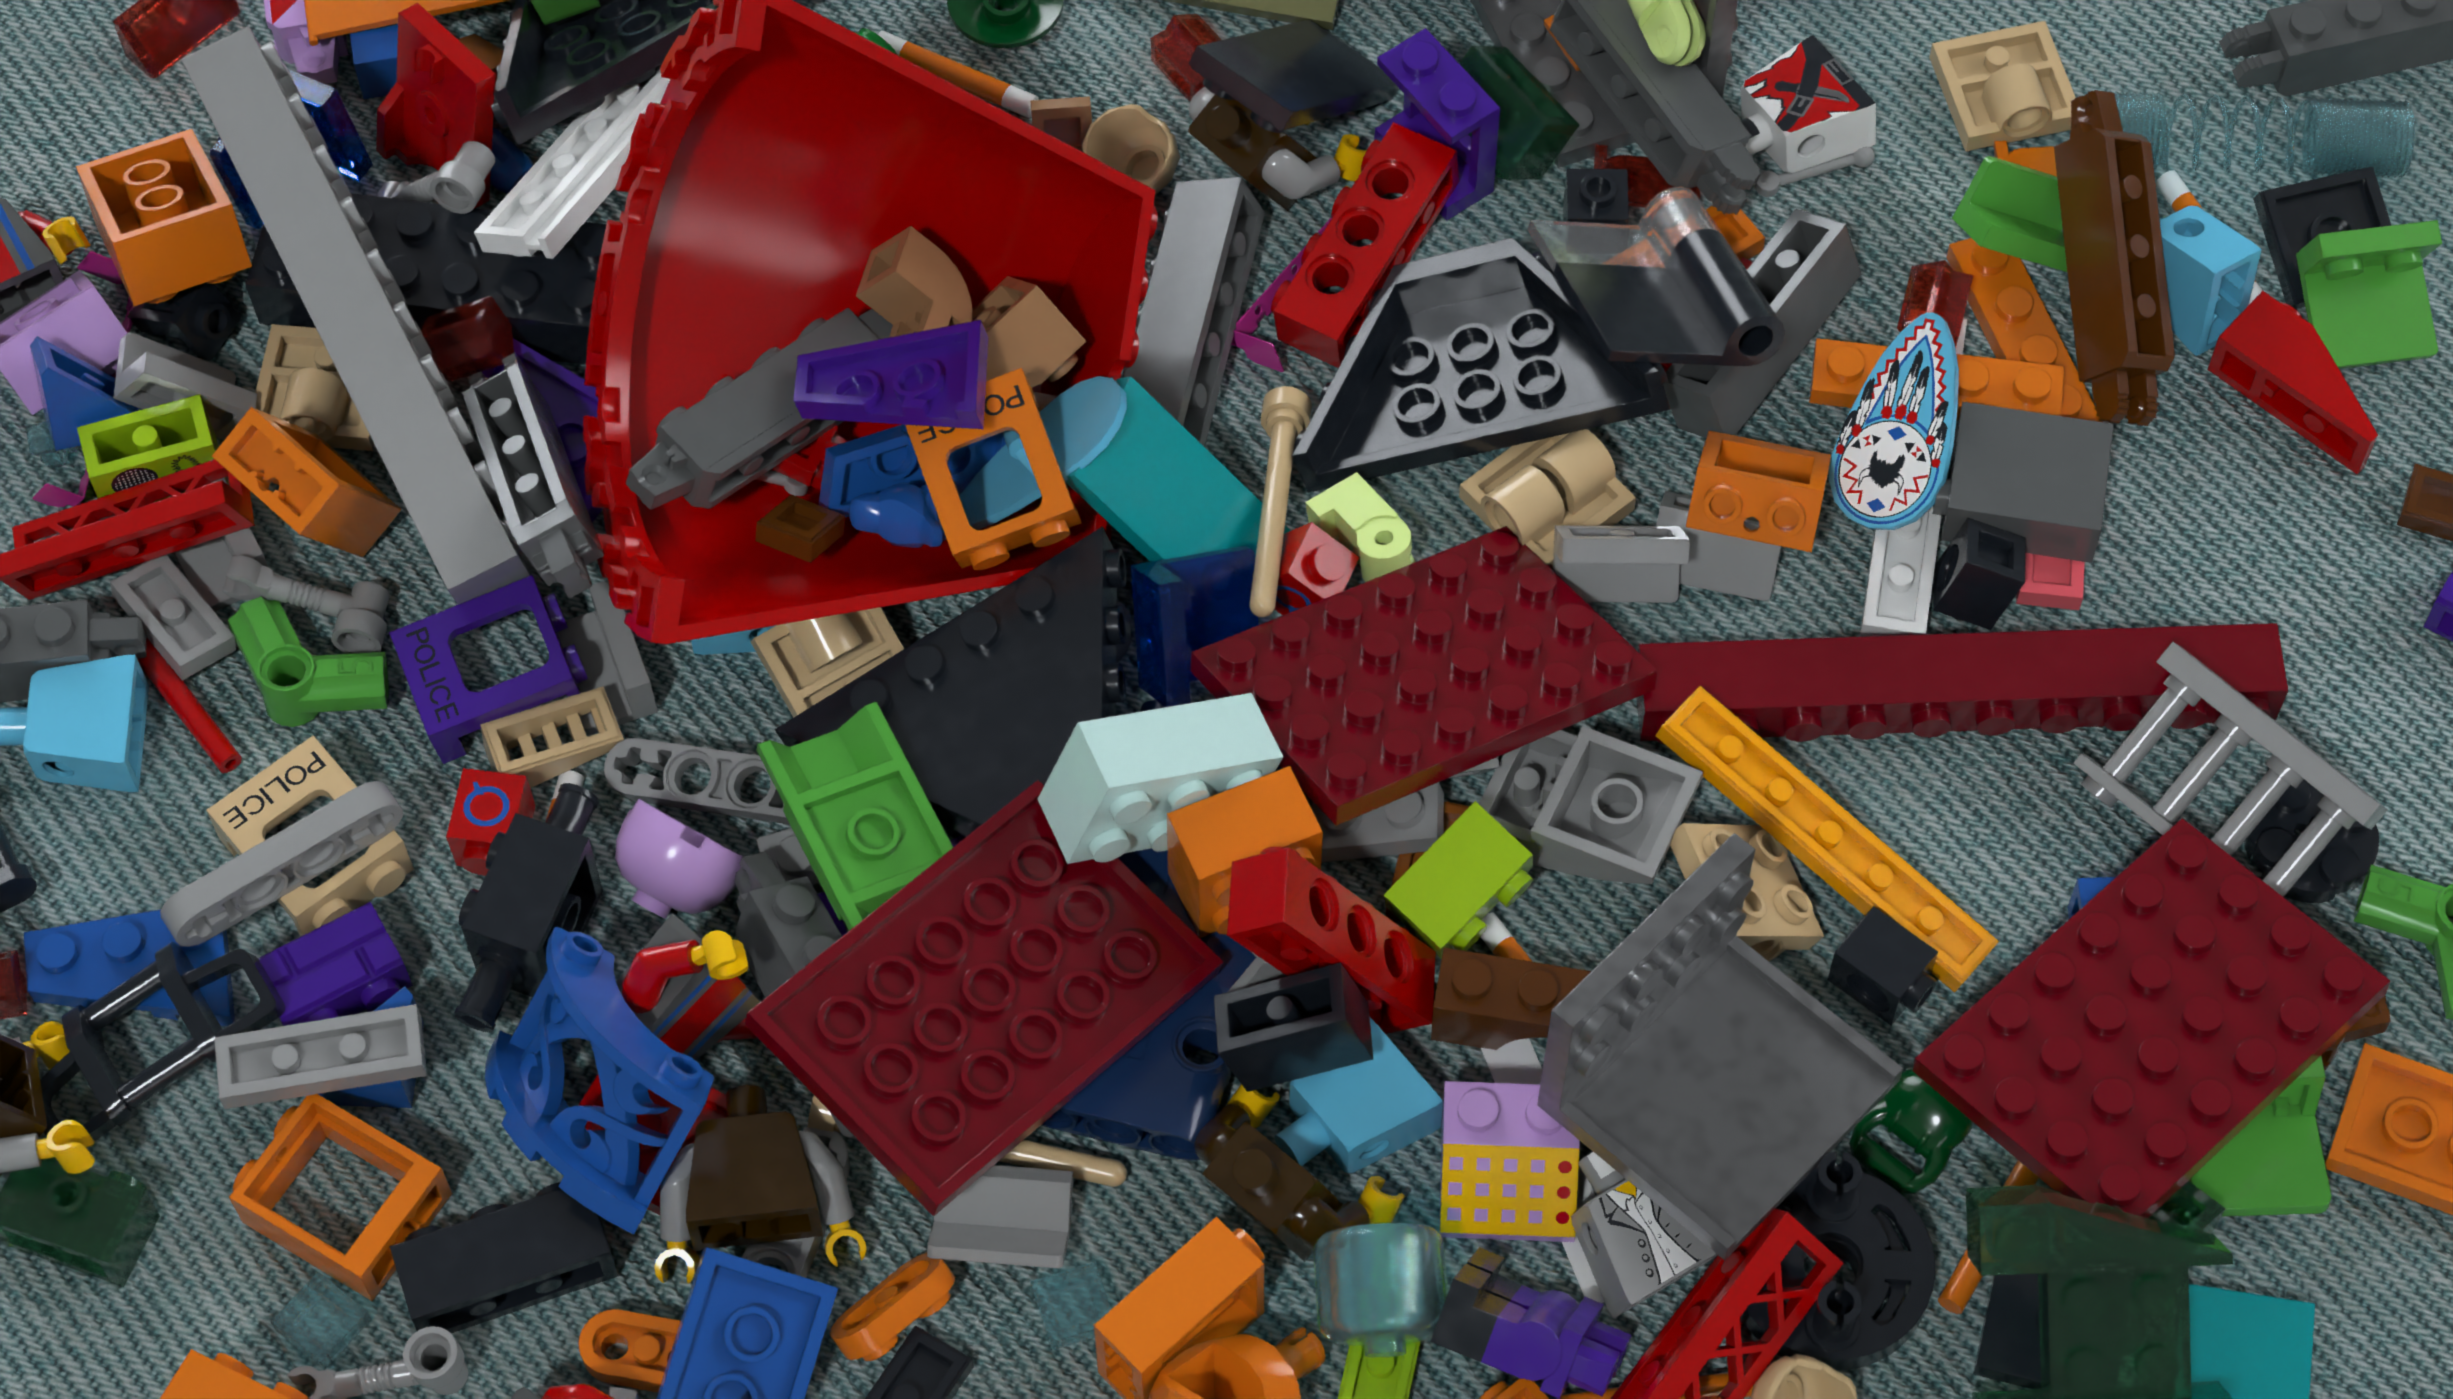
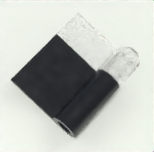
M1674 187L1658 193L1645 208L1639 225L1530 220L1527 231L1607 361L1752 366L1768 360L1778 351L1783 343L1785 330L1782 322L1698 196L1691 189Z

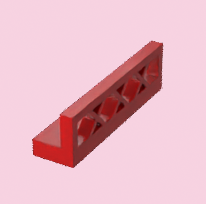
M214 459L12 527L14 549L0 554V581L28 600L255 526L250 490ZM225 477H228V479H229V485H228L227 483H225L223 480H220V481L211 483V482H213V481H216V480H219V479H222V478H225ZM170 496L169 498L155 502L156 500ZM111 515H115V516H112V517H109V518H106V519H103V520H100V521H99V519H102V518H105V517H108V516H111ZM57 533H58V535H55V536H52V537H49V538H46V539H43V540L34 542V541H36V540H39V539H42V538H45V537H48V536H51V535H54V534H57Z
M1774 1209L1726 1260H1723L1719 1255L1715 1258L1611 1399H1680L1684 1392L1685 1399H1744L1818 1299L1821 1289L1832 1280L1843 1265V1262L1787 1211ZM1794 1244H1796L1816 1262V1265L1800 1286L1783 1288L1781 1262ZM1766 1283L1767 1290L1760 1291ZM1783 1299H1790L1784 1306ZM1768 1302L1769 1328L1759 1341L1742 1343L1740 1317L1750 1304ZM1726 1337V1345L1719 1346ZM1743 1354H1749L1743 1362ZM1727 1357L1729 1382L1718 1396L1701 1398L1699 1372L1709 1359Z

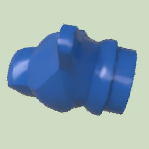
M898 483L880 493H864L851 500L849 517L852 526L857 530L877 533L894 546L921 548L926 544L930 547H938L946 540L927 484L917 487L913 484Z

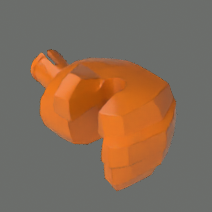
M1303 1327L1293 1330L1275 1346L1261 1338L1248 1334L1205 1341L1185 1350L1160 1371L1150 1391L1149 1399H1301L1298 1380L1324 1363L1326 1357L1325 1350L1319 1338L1312 1331L1306 1336V1328Z

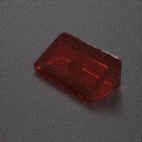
M139 0L114 19L113 24L125 56L146 75L154 79L240 13V9L236 0Z

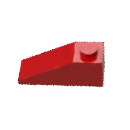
M2262 291L2218 337L2207 370L2358 475L2365 467L2378 434L2314 326L2303 319L2295 308L2286 303H2280Z

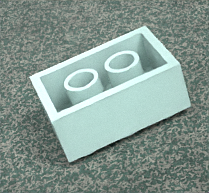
M1252 693L1083 721L1076 724L1038 797V801L1067 864L1094 859L1096 862H1108L1120 857L1124 853L1150 848L1157 852L1166 851L1167 813L1275 772L1283 759V755Z

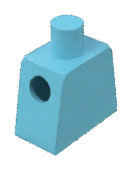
M2187 206L2163 219H2159L2172 331L2190 352L2198 356L2215 347L2218 337L2249 305L2262 249L2200 207Z
M123 655L36 671L30 679L27 707L0 708V746L23 745L24 755L36 778L43 781L124 792H139L149 683L136 655Z
M1371 1017L1373 1060L1292 1080L1290 1083L1289 1106L1298 1119L1276 1134L1274 1138L1278 1148L1301 1166L1325 1149L1344 1172L1354 1173L1434 1133L1441 1127L1443 1100Z

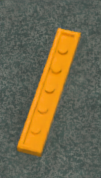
M1701 686L1672 714L1655 735L1687 764L1703 771V777L1864 916L1874 906L1938 951L1932 974L1954 993L1998 944L1999 941Z

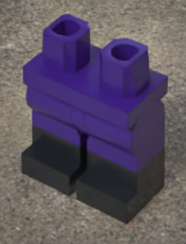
M1479 1247L1467 1264L1453 1278L1430 1342L1521 1379L1531 1381L1544 1379L1540 1391L1557 1398L1561 1397L1569 1383L1603 1397L1611 1379L1615 1378L1620 1369L1632 1335L1598 1321L1604 1306L1600 1302L1584 1297L1581 1303L1578 1304L1573 1297L1565 1292L1549 1290L1540 1293L1498 1275L1504 1257Z

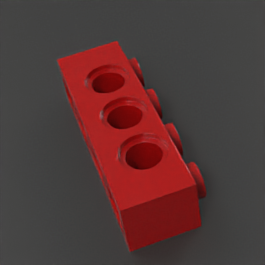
M1394 122L1382 141L1376 139L1370 144L1362 160L1361 173L1352 188L1345 186L1340 191L1333 204L1332 219L1322 234L1315 233L1309 239L1302 254V266L1292 282L1285 280L1275 293L1271 304V312L1274 314L1279 341L1334 367H1340L1349 339L1353 335H1357L1369 313V307L1375 297L1373 296L1374 292L1378 288H1382L1394 265L1410 261L1459 183L1457 150ZM1388 193L1402 194V196L1396 199L1381 198ZM1360 239L1373 241L1371 244L1362 247L1351 245ZM1330 286H1339L1344 288L1342 291L1335 294H1325L1321 292L1323 289Z
M1269 847L1263 849L1260 855L1232 861L1227 927L1228 937L1287 976L1341 962L1368 1001L1370 1017L1385 1034L1432 1024L1436 951L1410 934L1409 930L1400 927L1376 910L1372 904L1359 898L1338 883L1334 877L1325 874L1301 857L1297 851L1289 847Z

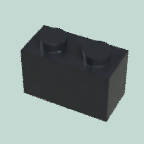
M1341 962L1214 996L1218 1054L1247 1092L1374 1059L1368 1001Z

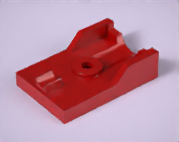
M419 3L398 12L397 82L377 108L376 151L385 160L396 155L407 166L423 164L439 171L445 162L453 161L462 145L467 141L479 142L492 151L494 113L491 105L494 103L495 73ZM491 171L484 180L485 191L474 208L489 201Z

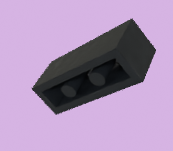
M558 1182L544 1187L534 1198L511 1206L506 1204L489 1205L477 1210L469 1220L446 1228L428 1226L412 1232L405 1238L404 1242L390 1246V1250L410 1317L416 1330L435 1326L454 1333L618 1277L599 1215L558 1187L560 1184Z

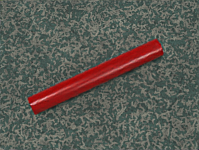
M147 638V657L138 659L142 670L221 773H228L237 768L242 761L241 755L185 682L180 679Z

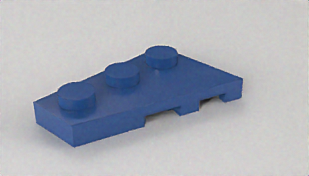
M902 424L826 448L819 505L849 517L851 500L864 493H880L898 483L913 484L917 487L925 485L926 481L906 426ZM1003 432L957 449L950 454L948 466L959 496L976 474L1006 444Z
M160 909L24 932L27 991L33 1002L70 1007L82 1005L86 1008L156 961L155 953L171 942H175L185 952L194 969L229 953L227 929L199 945L190 947L180 946L161 919ZM231 973L199 988L220 1026H229L235 1022ZM164 987L132 1008L134 1010L149 1011L153 1017L178 1020L179 1013Z

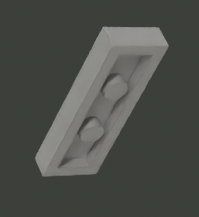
M417 1004L214 1037L219 1099L224 1109L427 1076L422 1020Z

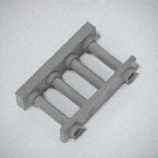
M2174 642L2169 645L2156 661L2171 673L2163 682L2168 688L2107 763L2102 766L2094 758L2082 753L2074 762L2077 767L2087 774L2081 785L2110 808L2120 800L2160 834L2164 835L2175 825L2176 820L2240 744L2245 748L2254 739L2273 754L2265 763L2270 769L2211 841L2232 856L2289 786L2292 785L2297 788L2305 779L2324 794V797L2317 804L2321 811L2263 879L2267 885L2283 897L2342 826L2349 830L2354 822L2358 821L2363 826L2372 830L2388 810L2197 658ZM2202 698L2221 713L2214 722L2218 729L2153 807L2124 782L2188 704L2195 707Z

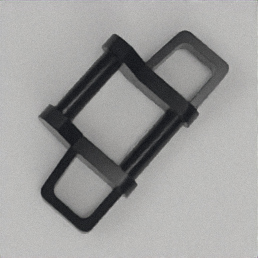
M171 942L155 953L156 961L86 1008L78 1005L62 1016V1024L66 1045L70 1052L40 1079L47 1128L44 1131L46 1138L50 1130L60 1123L51 1107L52 1098L80 1070L103 1111L83 1125L95 1142L117 1125L122 1126L138 1115L137 1107L207 1059L216 1062L214 1037L260 1030L281 1017L285 1012V1004L259 959L245 950L236 949L194 969L185 952L175 942ZM243 968L259 995L260 1003L256 1009L222 1029L199 988ZM164 987L192 1038L123 1083L104 1050L105 1046L101 1029Z

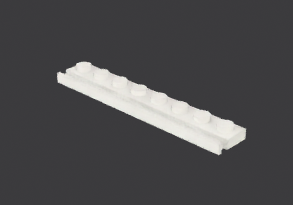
M662 64L656 67V72L649 79L638 84L624 85L606 95L605 101L598 108L584 114H579L474 231L482 252L531 257L536 251L541 250L545 257L553 259L616 187L621 167L625 164L629 155L631 136L639 114L646 113L650 102L660 104L670 81L669 78L661 77L660 67Z

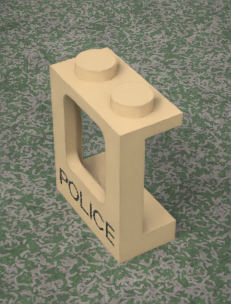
M313 735L206 811L220 841L233 856H236L265 841V835L319 796H327L333 801L357 786ZM393 830L382 839L370 845L364 855L316 888H308L302 885L277 901L293 919L301 937L365 905L375 897H383L392 893L414 868L404 841Z

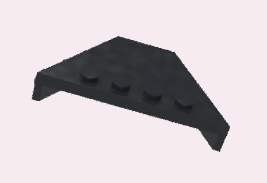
M516 0L514 10L510 12L508 35L503 40L504 52L501 64L497 65V81L493 93L494 103L491 105L497 122L501 127L509 126L519 146L573 114H584L598 108L605 101V96L624 85L638 84L649 79L656 72V67L663 63L678 35H685L690 19L698 8L704 7L716 10L719 6H715L713 0H599L600 7L545 25L530 0Z
M1508 238L1393 266L1382 288H1378L1374 292L1373 296L1375 297L1369 307V313L1357 335H1353L1349 339L1345 348L1344 359L1332 382H1328L1324 386L1320 395L1319 406L1307 429L1302 430L1297 436L1292 456L1307 492H1314L1330 488L1356 472L1366 480L1671 410L1663 386L1668 381V377L1660 363L1607 361L1553 273L1554 269L1549 261L1540 252L1535 251L1530 254L1513 238Z
M1102 526L774 730L784 745L791 747L838 730L864 706L877 702L941 825L947 827L946 831L953 839L961 835L963 839L966 838L1035 781L1039 780L1045 785L1078 722L1116 716V703L1125 701L1126 684L1124 671L1120 663L1116 664V645L1125 644L1126 641L1124 612L1121 606H1117V588L1125 587L1126 564L1122 549L1113 548Z

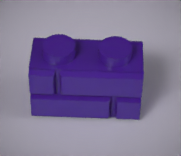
M371 902L258 958L285 1004V1012L279 1017L282 1026L354 1015L364 1010L372 1012L403 987L409 988L413 986L405 964Z

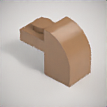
M912 226L871 250L856 297L893 325L889 338L972 322V302L960 271L940 248Z

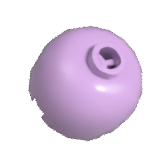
M640 799L636 801L620 828L616 839L615 855L621 875L632 886L637 888L632 901L666 919L672 908L689 914L710 911L725 901L736 887L734 882L735 875L741 867L739 863L743 856Z

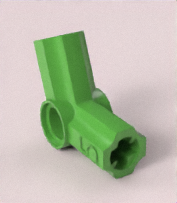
M262 596L242 603L239 610L228 619L229 629L233 633L235 641L263 695L267 715L272 721L282 726L295 727L310 722L319 712L387 709L389 704V678L386 652L312 656L307 649L302 647L281 603L276 600H266Z
M2370 865L2357 900L2354 922L2424 943L2435 959L2446 1019L2453 1020V923L2448 919V916L2453 917V884L2443 887Z

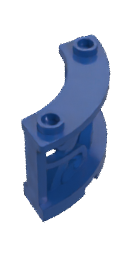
M555 927L546 947L547 971L512 1036L500 1030L489 1050L485 1063L487 1093L490 1099L501 1101L506 1111L501 1124L513 1142L530 1161L540 1160L542 1156L564 1176L558 1186L589 1210L634 1235L652 1198L694 1122L705 1106L714 1076L704 1070L690 1056L676 1052L667 1046L633 1013L617 986L614 975L615 956L611 952L603 949L596 939L587 934L568 932L560 927ZM574 1038L590 1041L599 1075L604 1107L596 1105L568 1107L563 1098L565 1066L562 1042ZM648 1090L681 1108L667 1135L637 1123L636 1114H661L670 1109L669 1107L655 1104L650 1099ZM590 1121L605 1128V1130H586L585 1125ZM639 1143L660 1147L646 1174L639 1171Z

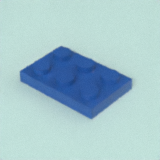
M705 1247L656 1399H804L838 1288Z

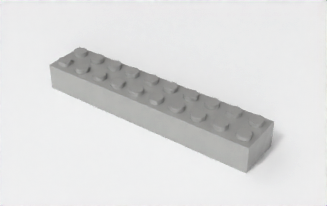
M247 26L182 58L181 60L444 584L454 600L459 605L531 576L530 570L534 569V566L518 546L509 529L482 449L458 409L459 404L451 388L431 356L433 353L424 335L405 304L406 300L397 282L379 253L380 249L370 229L355 206L354 198L343 176L328 153V147L312 116L309 115L302 102V96L272 41L260 46L250 27Z

